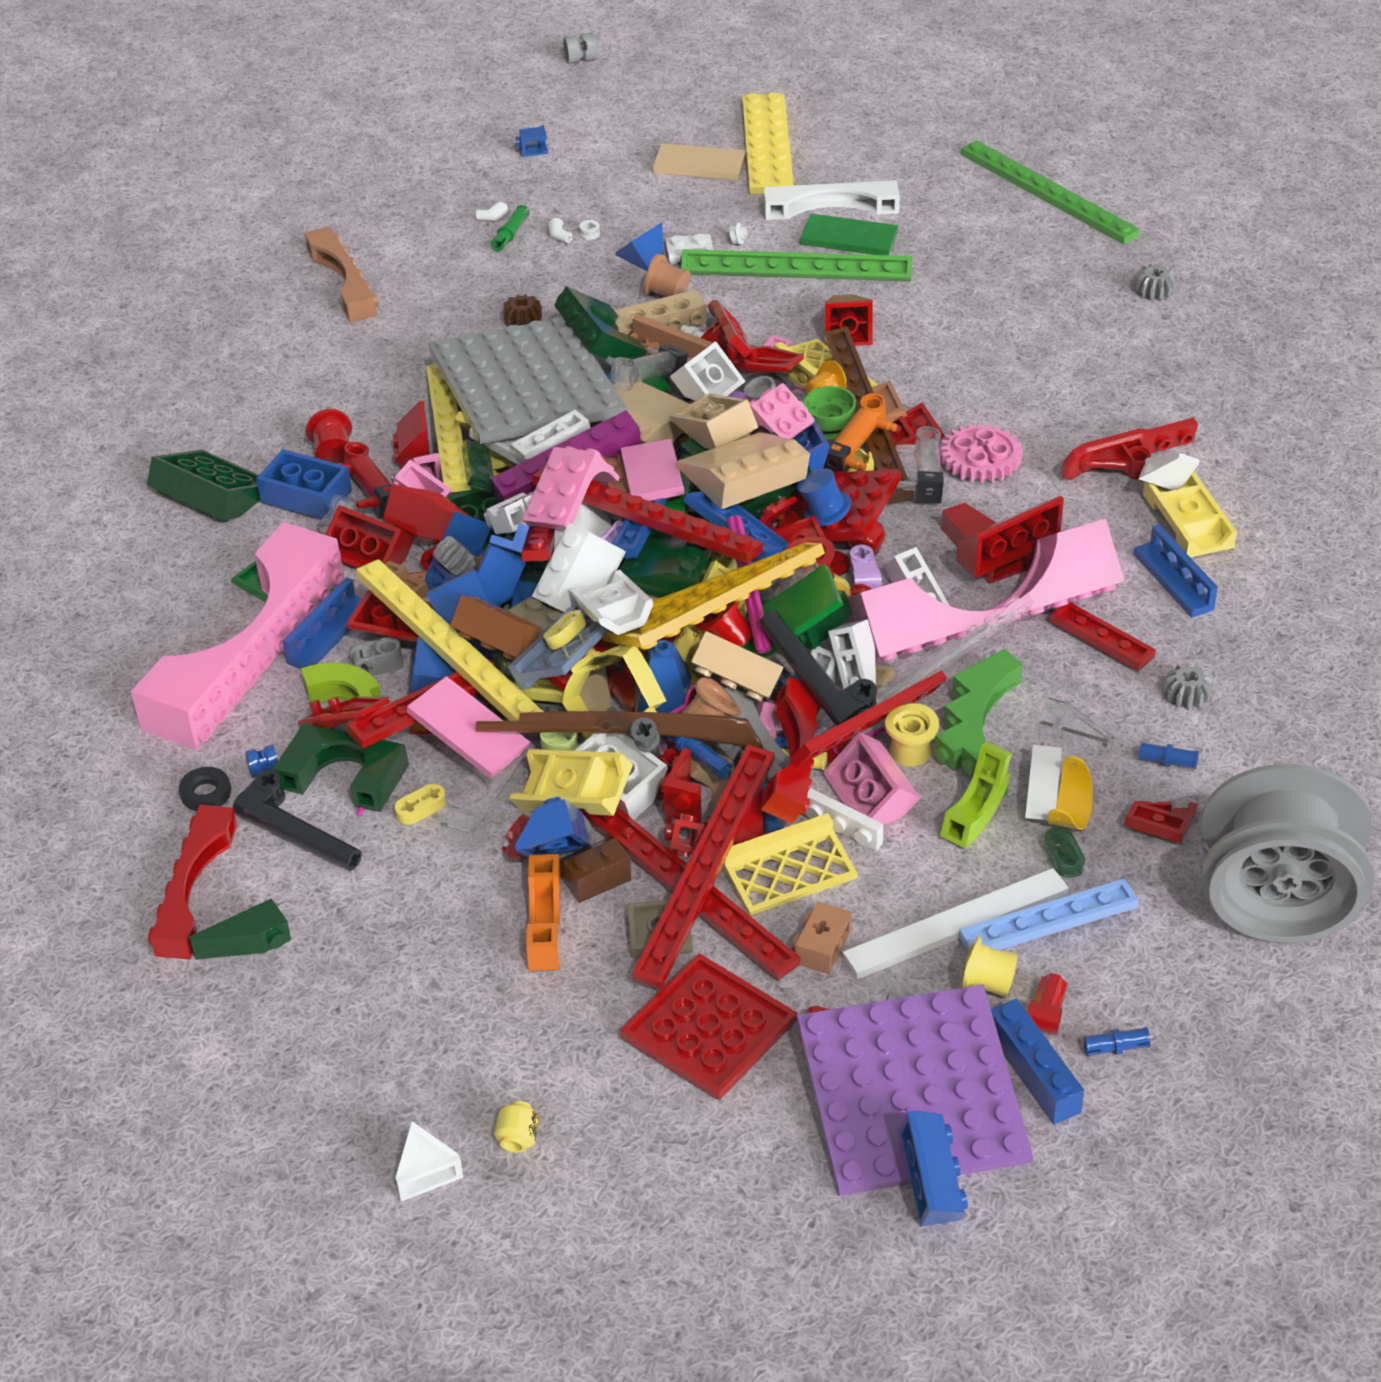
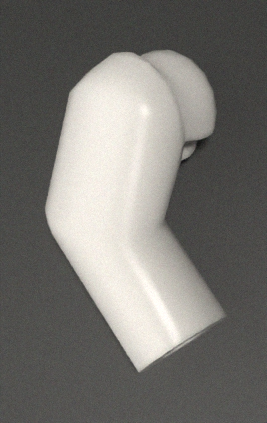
M552 218L548 223L550 236L559 241L569 243L572 240V233L562 230L564 223L561 219Z

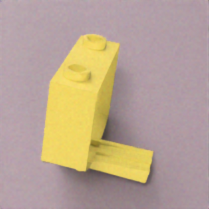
M621 644L602 653L600 651L596 652L591 648L585 654V657L571 669L573 674L565 688L562 703L567 711H589L580 697V692L592 669L595 671L621 661V658L625 659L649 705V708L643 712H656L655 709L666 702V699L638 647ZM582 733V734H583L584 738L587 740V739H588L589 737H591L594 733Z

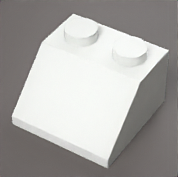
M714 342L670 376L682 394L694 401L709 393L728 396L746 382L717 342Z

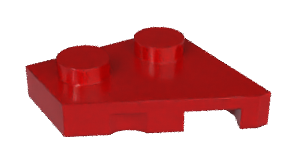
M1134 801L1126 816L1124 826L1139 832L1162 837L1167 841L1182 843L1196 815L1198 803L1189 802L1188 808H1172L1171 802L1152 803L1149 801Z

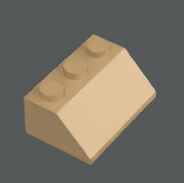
M707 631L691 661L692 665L696 666L695 672L710 678L711 674L722 678L721 684L734 690L739 686L747 690L746 695L759 702L763 698L769 700L783 671L782 666Z

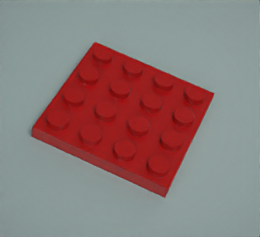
M883 468L872 471L834 472L839 490L848 493L852 502L848 513L840 521L828 526H820L826 539L829 541L866 540L902 478L899 469ZM800 492L795 496L798 501L786 510L783 520L779 521L776 529L786 526L788 523L805 519L807 504Z
M698 953L620 1029V1038L720 1101L797 1021V1012Z

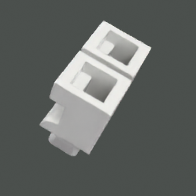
M534 491L527 495L520 493L488 508L487 512L484 513L487 526L493 528L495 534L515 532L519 523L526 525L522 519Z

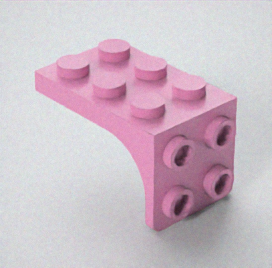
M784 383L772 391L771 389L766 390L758 398L759 400L749 402L758 428L763 426L771 433L776 432L781 437L792 439L814 422L813 416ZM756 428L755 430L751 431L750 433L753 434L754 432L757 431L758 428Z
M570 446L565 448L554 447L522 521L528 526L565 530L569 523L573 524L591 480L617 483L620 477L614 471V468L607 464L601 457V454L594 449L578 450Z

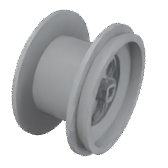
M1273 764L1253 768L1231 777L1221 784L1207 800L1202 814V832L1210 851L1206 855L1202 866V888L1210 905L1229 926L1243 934L1260 940L1278 943H1299L1332 935L1345 928L1359 915L1368 902L1374 888V868L1368 853L1364 849L1371 833L1369 807L1364 797L1352 784L1340 776L1320 768L1299 764Z

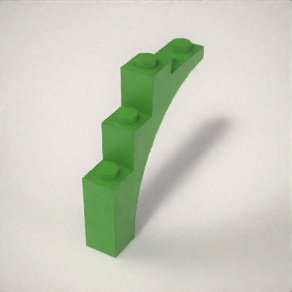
M1006 649L953 676L952 696L954 701L944 706L943 725L946 731L936 735L934 751L936 759L952 771L962 767L968 776L973 777L981 745L986 742L983 733L986 717L994 704L1005 693L1021 683L1023 664ZM1007 785V788H1006V791H1005L1003 797H1005V796L1007 795L1008 785Z

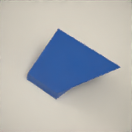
M662 222L615 252L616 256L648 271L653 257L656 254L664 255Z

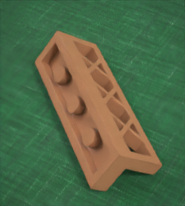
M639 314L632 319L633 333L630 336L643 342L642 345L647 350L644 357L660 363L664 361L666 352L658 353L653 350L659 349L661 346L671 344L689 353L688 363L713 344Z

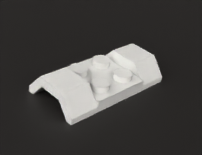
M621 570L614 573L610 584L590 592L583 593L575 587L569 589L571 595L578 601L580 608L594 622L597 621L600 625L618 635L645 625L653 606L652 599Z

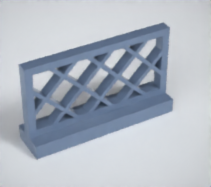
M577 606L569 607L508 668L520 690L529 689L539 678L565 675L609 629L600 625L597 621L594 622L584 613L583 616L587 621V625L563 647L554 650L549 649L543 635L562 616L571 611L579 610Z

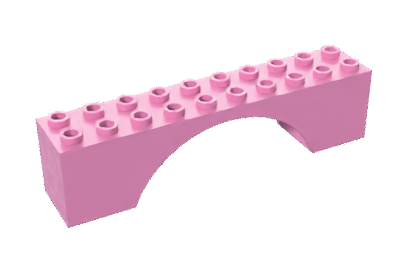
M1103 519L1037 539L1032 564L1022 583L1007 599L989 610L967 611L947 606L929 596L912 578H908L847 597L853 615L849 618L851 623L868 619L875 645V663L906 653L916 652L925 647L947 642V640L964 637L973 632L986 630L1002 623L1012 622L1021 617L1041 613L1050 608L1060 607L1069 604L1068 601H1078L1092 597L1095 594L1116 589L1115 584L1124 581L1107 521Z
M283 522L254 554L261 589L268 595L261 613L241 633L220 645L191 654L162 656L131 691L140 729L195 750L203 742H206L215 728L224 722L228 713L235 705L240 703L247 691L256 684L258 678L265 670L270 668L276 657L284 651L283 640L331 593L330 589L332 587L336 588L343 581L344 572L342 570L341 553L337 539Z

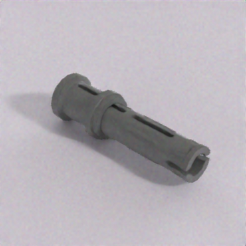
M641 717L635 720L631 726V734L636 747L640 751L650 752L658 758L661 756L659 750L660 736L655 722L648 717Z

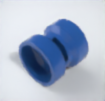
M274 745L265 746L260 751L255 749L245 751L252 778L257 777L263 771L273 770L278 762Z

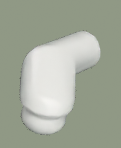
M497 202L488 210L477 209L476 220L498 221L506 215L508 207L504 202Z

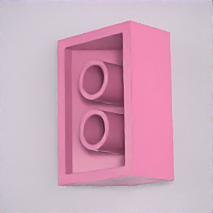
M861 732L854 737L823 771L824 776L844 805L882 824L902 818L920 799V796L883 744Z

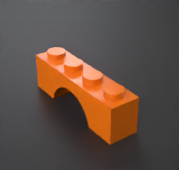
M559 854L529 855V924H527L526 939L529 971L560 970L561 874Z

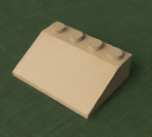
M630 376L611 383L627 406L628 413L639 426L642 444L671 439L673 443L681 435L683 430L670 420L669 415L686 407L689 403ZM606 420L591 422V423H589V424H590V428H592L593 426H596V425H598V424H600V423H602V422H604V421H606Z
M759 432L676 461L675 466L720 509H724L806 479L810 453L795 439Z

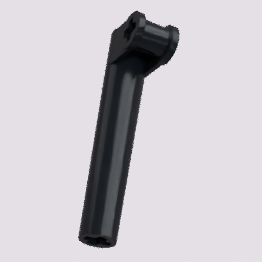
M776 610L766 613L760 619L759 625L835 726L876 705L877 687L874 682L869 679H859L841 691Z
M266 770L259 773L253 782L236 797L233 808L235 814L349 871L354 870L360 863L362 858L360 849L279 808L285 801L286 795L284 789L280 787L281 777L278 772Z

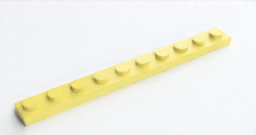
M433 363L426 366L443 483L452 489L451 493L471 490L461 427L455 420L458 413L456 399L437 364Z
M379 559L356 569V577L509 721H519L520 713L544 712Z

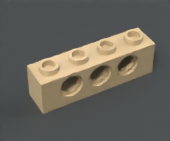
M692 290L616 309L614 311L619 317L612 328L630 336L633 333L632 319L638 314L678 330L683 325L689 327L707 323V305L697 290Z

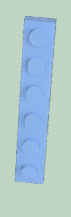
M1121 879L961 928L959 930V938L967 951H969L976 936L982 937L981 944L1002 950L1135 909L1138 906V898L1126 880Z

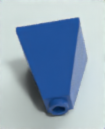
M420 636L417 639L408 695L457 672Z
M659 640L657 645L647 650L644 659L666 699V702L655 710L660 713H669L685 703L687 692L691 688V674L674 642ZM635 680V712H643L649 708V705Z

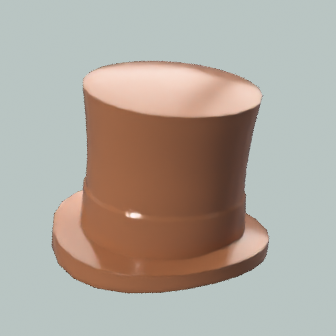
M656 254L647 271L643 294L649 296L654 292L668 297L684 293L689 286L690 271L672 266L667 262L666 256Z
M701 678L696 682L695 689L697 694L681 712V714L730 717L731 715L740 716L742 713L738 704L724 687L710 678Z

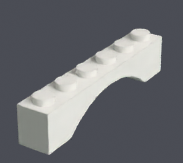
M897 180L764 187L766 220L789 219L796 214L824 207L857 208L874 214L899 213L900 194Z

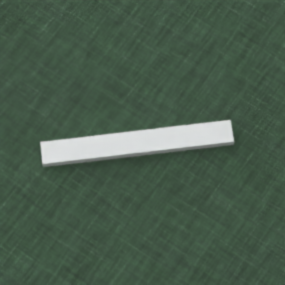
M1052 868L843 951L842 959L858 980L960 939L959 930L961 928L1067 896L1069 887Z

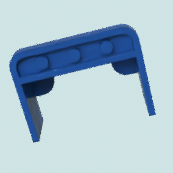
M454 511L441 540L443 541L446 536H451L476 556L479 561V565L475 568L476 572L498 604L506 603L514 596L515 586L527 561H522V555L492 544H489L486 552H484L482 547L491 528L482 520ZM433 557L426 573L425 583L432 590L457 576Z

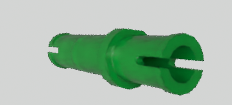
M525 205L517 206L507 222L498 228L497 235L490 242L491 246L496 243L493 247L494 250L502 251L505 245L514 239L515 232L530 214L529 210L524 214V211L527 209Z

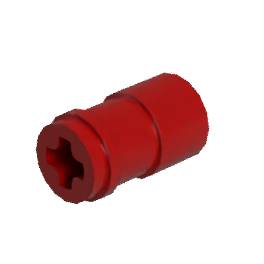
M617 671L608 679L609 692L621 702V705L628 712H635V681L630 674L624 671Z

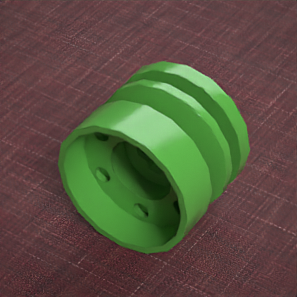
M819 387L812 390L804 400V405L808 412L814 416L827 441L828 439L834 441L856 413L855 396L849 390L842 387Z

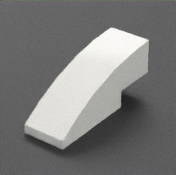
M1033 745L1025 818L1048 820L1049 811L1056 809L1062 748Z

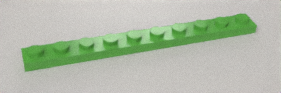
M976 140L961 148L962 156L1122 244L1139 236L1140 229L1129 222L1100 208L1096 204L1089 202L1078 194L1067 190L1063 186L1056 184L1045 176L1034 172Z
M683 249L681 269L688 270L690 274L911 281L912 256Z

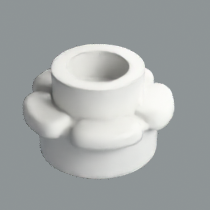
M740 223L730 227V237L733 244L742 245L744 240L748 238L746 227H742Z

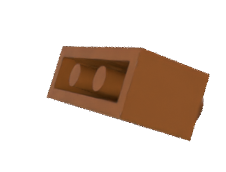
M461 595L450 624L451 627L460 630V636L470 640L479 639L481 640V646L496 651V649L504 651L503 656L511 660H515L539 637L542 627L485 600L468 595Z

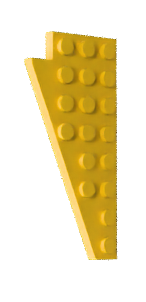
M806 542L653 600V606L645 625L620 635L609 630L602 637L603 641L612 642L616 645L624 644L640 647L643 650L657 645V640L664 636L672 637L681 632L680 628L702 622L704 620L703 616L725 610L727 608L726 604L748 598L751 591L765 589L772 585L771 581L794 574V569L814 564L817 557L825 554L822 544Z

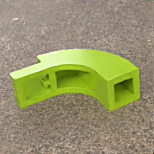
M321 663L301 668L304 689L310 702L314 700L324 702L333 697L343 700L357 696L381 697L380 686L376 679L367 671L354 665Z
M987 741L981 745L974 775L969 787L962 798L945 813L940 833L941 837L966 848L986 828L994 816L1009 783L1011 774L1007 771L1012 756L1011 752Z

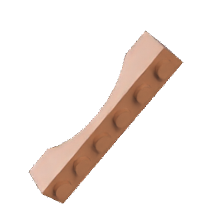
M330 226L304 233L307 252L313 262L334 270L345 280L340 295L342 309L349 322L376 316L377 296L375 293H371L369 283L363 280L361 270L356 269L354 259L349 257L346 246L341 245L339 235L335 234Z

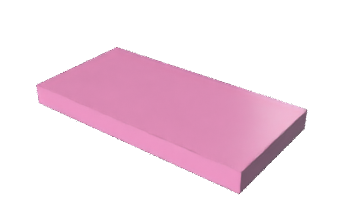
M671 439L621 448L631 495H637L642 497V499L653 501L685 494L680 470L675 466L677 459Z
M447 676L407 706V713L490 779L524 753L530 746V741L518 732H477V721L503 720Z

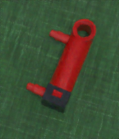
M349 442L344 446L343 462L340 465L349 467L350 476L356 479L370 497L357 501L356 507L358 509L371 508L378 518H383L392 484L369 457L367 445L361 442Z

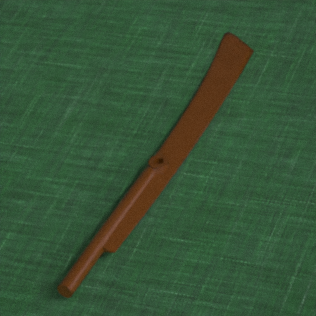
M558 711L520 713L519 721L476 722L477 732L631 734L633 722L641 717H648L655 722L659 735L703 739L746 747L748 744L763 749V745L748 719L660 712Z

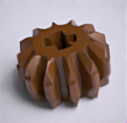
M517 294L516 297H508V301L504 302L503 319L505 324L520 326L529 324L532 321H541L542 306L535 296L528 297L527 294L523 296Z

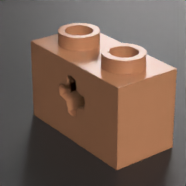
M817 902L813 911L807 912L803 922V931L801 934L797 933L792 943V951H795L800 957V966L830 974L851 932V911Z

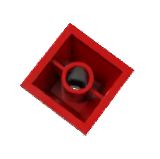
M854 294L833 295L825 302V332L848 327L855 346L873 345V300Z

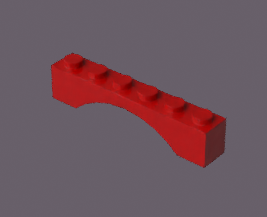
M790 676L776 694L774 714L781 723L787 738L789 758L804 743L814 739V734L819 724L816 721V716L820 710L819 703L803 682ZM789 759L788 766L777 771L765 787L761 810L791 824L799 815H804L810 804V799L807 796L812 785L810 772L813 768L814 760L811 759L800 766H794Z
M199 805L196 815L191 817L190 832L188 837H185L182 841L181 856L175 860L172 880L168 881L165 887V899L163 904L158 905L155 925L149 929L148 943L152 945L155 957L191 959L193 953L189 936L198 933L194 917L189 910L191 890L204 868L218 855L230 848L238 827L233 807Z

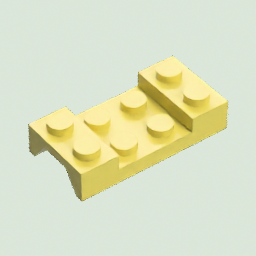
M1195 472L1177 490H1170L1146 481L1144 482L1143 496L1153 510L1159 509L1176 533V543L1190 557L1235 547L1236 529Z
M528 749L527 758L531 770L524 791L511 794L509 800L520 810L534 811L536 807L544 805L543 801L553 797H561V800L566 799L576 808H584L589 814L614 816L633 764L622 753Z

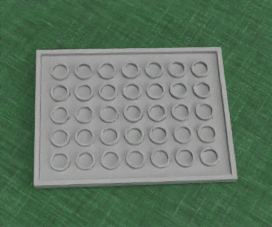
M555 317L552 320L542 322L532 321L529 324L520 326L510 325L499 330L488 329L482 333L462 334L455 338H440L429 342V351L480 444L528 435L573 410L578 411L588 419L589 423L609 419L627 410V406L592 353L563 317Z

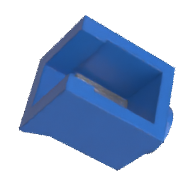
M544 125L535 128L519 129V136L515 137L517 150L521 149L522 157L548 154L545 142L547 135Z

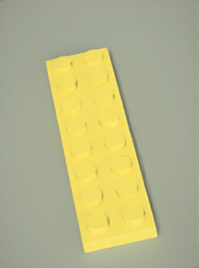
M773 92L770 94L751 93L742 95L750 194H764V187L794 186L784 94Z

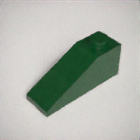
M271 898L189 936V941L194 958L199 960L265 953L291 941V935L287 919Z

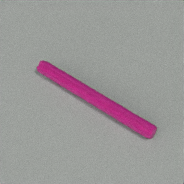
M739 515L729 517L727 520L729 530L746 535L741 517ZM736 559L737 567L740 568L751 564L752 560L745 563ZM755 589L749 593L750 596L745 599L757 653L764 654L769 653L772 648L769 637L759 625V621L764 616L759 591Z

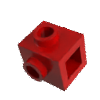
M681 813L680 818L672 817L671 823H666L663 840H667V846L673 849V853L676 855L690 857V854L694 852L705 826L703 823L697 822L698 816ZM687 829L689 831L688 838L680 839L679 831Z

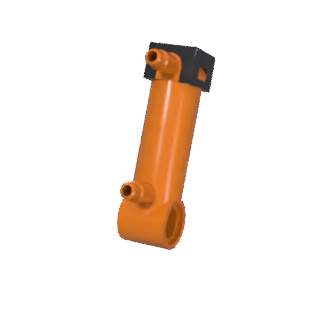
M870 393L863 396L860 401L861 407L835 440L828 439L830 448L823 469H830L833 473L837 471L847 472L850 467L856 470H866V463L853 458L859 448L875 428L893 432L897 430V424L886 420L885 398L882 395Z

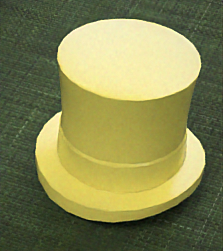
M911 703L899 706L887 715L885 729L891 736L889 754L893 760L902 766L909 767L921 765L930 758V741L935 738L939 730L937 715L931 708L922 704Z
M976 936L967 953L962 988L984 985L986 991L1006 998L1014 979L1018 953L997 950L981 944L982 937Z

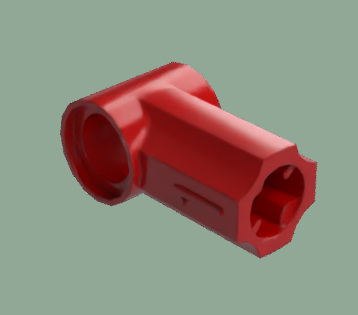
M1050 973L1047 976L1041 977L1035 1000L1030 1001L1027 1011L1041 1032L1057 1035L1063 1010L1062 1004L1068 982L1064 981L1061 975Z

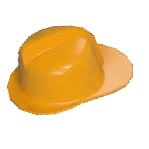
M834 360L824 361L816 376L807 382L805 386L806 396L812 390L824 386H838L846 389V377L842 367Z

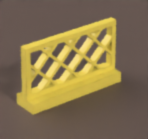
M819 339L790 347L782 342L774 344L775 348L804 354V359L788 372H781L804 390L807 382L816 376L821 364L824 362L823 360H833L828 346ZM868 377L872 388L878 385Z
M828 813L732 846L721 871L729 877L739 899L750 916L858 877L856 869L832 828L833 821ZM828 839L833 846L831 854L816 849L817 843ZM799 850L808 853L803 863L789 858L790 853ZM812 855L828 860L824 870L808 865ZM771 859L780 862L781 865L778 871L774 872L762 867L764 861ZM833 862L844 866L847 872L837 875L828 872ZM785 864L801 870L797 879L782 874ZM746 869L754 872L749 882L738 878L735 872ZM805 871L821 877L818 883L812 885L801 880ZM758 874L774 879L770 889L755 884ZM778 881L794 886L792 892L787 894L774 891ZM751 890L766 895L765 901L752 905L748 897Z

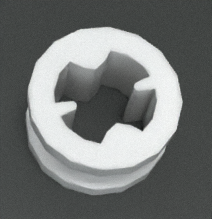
M595 220L581 222L580 236L586 240L598 238L600 236L599 223Z

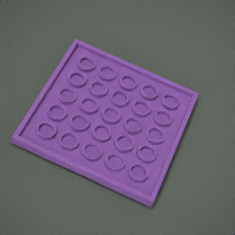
M984 985L797 1015L798 1029L839 1196L911 1184L899 1130L908 1111L915 1110L943 1114L944 1123L950 1124L952 1130L953 1144L949 1145L952 1157L957 1156L960 1175L1032 1163L1034 1157Z

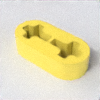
M574 610L562 616L543 635L549 649H558L569 643L587 625V621L581 610Z
M429 784L399 799L395 804L397 820L406 825L414 824L441 810L446 804L444 788L438 784Z

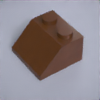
M616 838L603 839L591 844V846L559 858L561 879L578 903L631 881L630 856Z

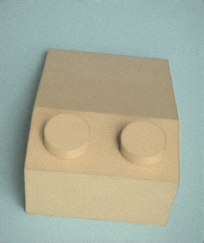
M711 393L669 415L670 420L706 449H713L748 437L751 431L758 428L747 399Z

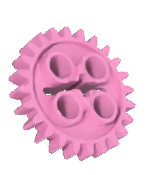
M969 423L967 429L959 426V431L952 429L951 435H945V440L941 441L940 458H942L941 463L946 464L945 469L952 470L953 476L961 474V480L970 477V482L979 479L983 483L985 479H989L993 483L995 477L1003 480L1004 474L1012 476V471L1018 470V465H1021L1023 448H1021V442L1016 441L1017 436H1010L1009 430L1001 432V426L993 429L992 424L983 427L982 423H979L978 427H974Z

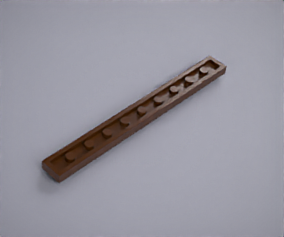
M844 327L824 332L825 341L832 359L842 367L845 373L846 389L855 396L857 412L861 407L860 401L862 397L874 392L849 329ZM875 428L865 441L868 452L872 453L875 470L883 468L899 469L902 475L899 484L888 501L889 505L914 499L912 487L890 432L881 428Z

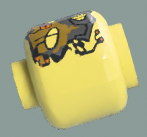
M515 1101L502 1107L498 1113L494 1130L495 1139L500 1143V1146L504 1150L514 1153H521L525 1149L532 1147L536 1141L540 1124L538 1113L531 1109L530 1104L523 1101Z

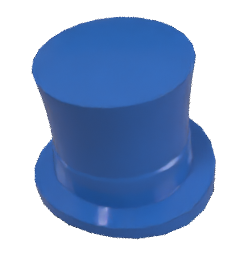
M830 469L812 471L806 475V479L799 481L797 489L807 504L805 518L815 515L820 526H828L840 521L851 507L850 495L839 490L834 473Z

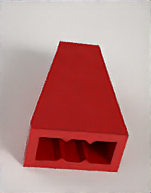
M967 503L942 510L941 529L956 547L958 540L996 523ZM1035 551L982 575V577L988 584L1028 571Z

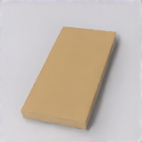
M661 143L653 165V173L739 180L746 159V150Z

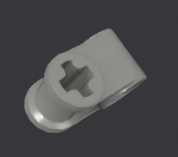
M384 637L379 640L357 643L349 650V657L353 661V665L363 669L362 664H365L366 671L372 676L398 671L404 665L400 643L394 637ZM360 650H361L362 653H363V657H362V658L360 657V652H359Z

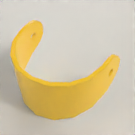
M1067 756L1062 762V776L1056 809L1049 811L1048 824L1084 830L1087 827L1093 809L1092 778L1084 760L1075 756Z

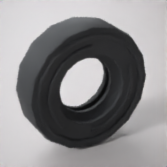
M200 767L184 775L180 781L179 795L183 805L193 811H197L199 805L222 806L230 798L231 783L227 774L221 769ZM203 784H213L216 786V789L208 794L199 795L194 792L198 786Z

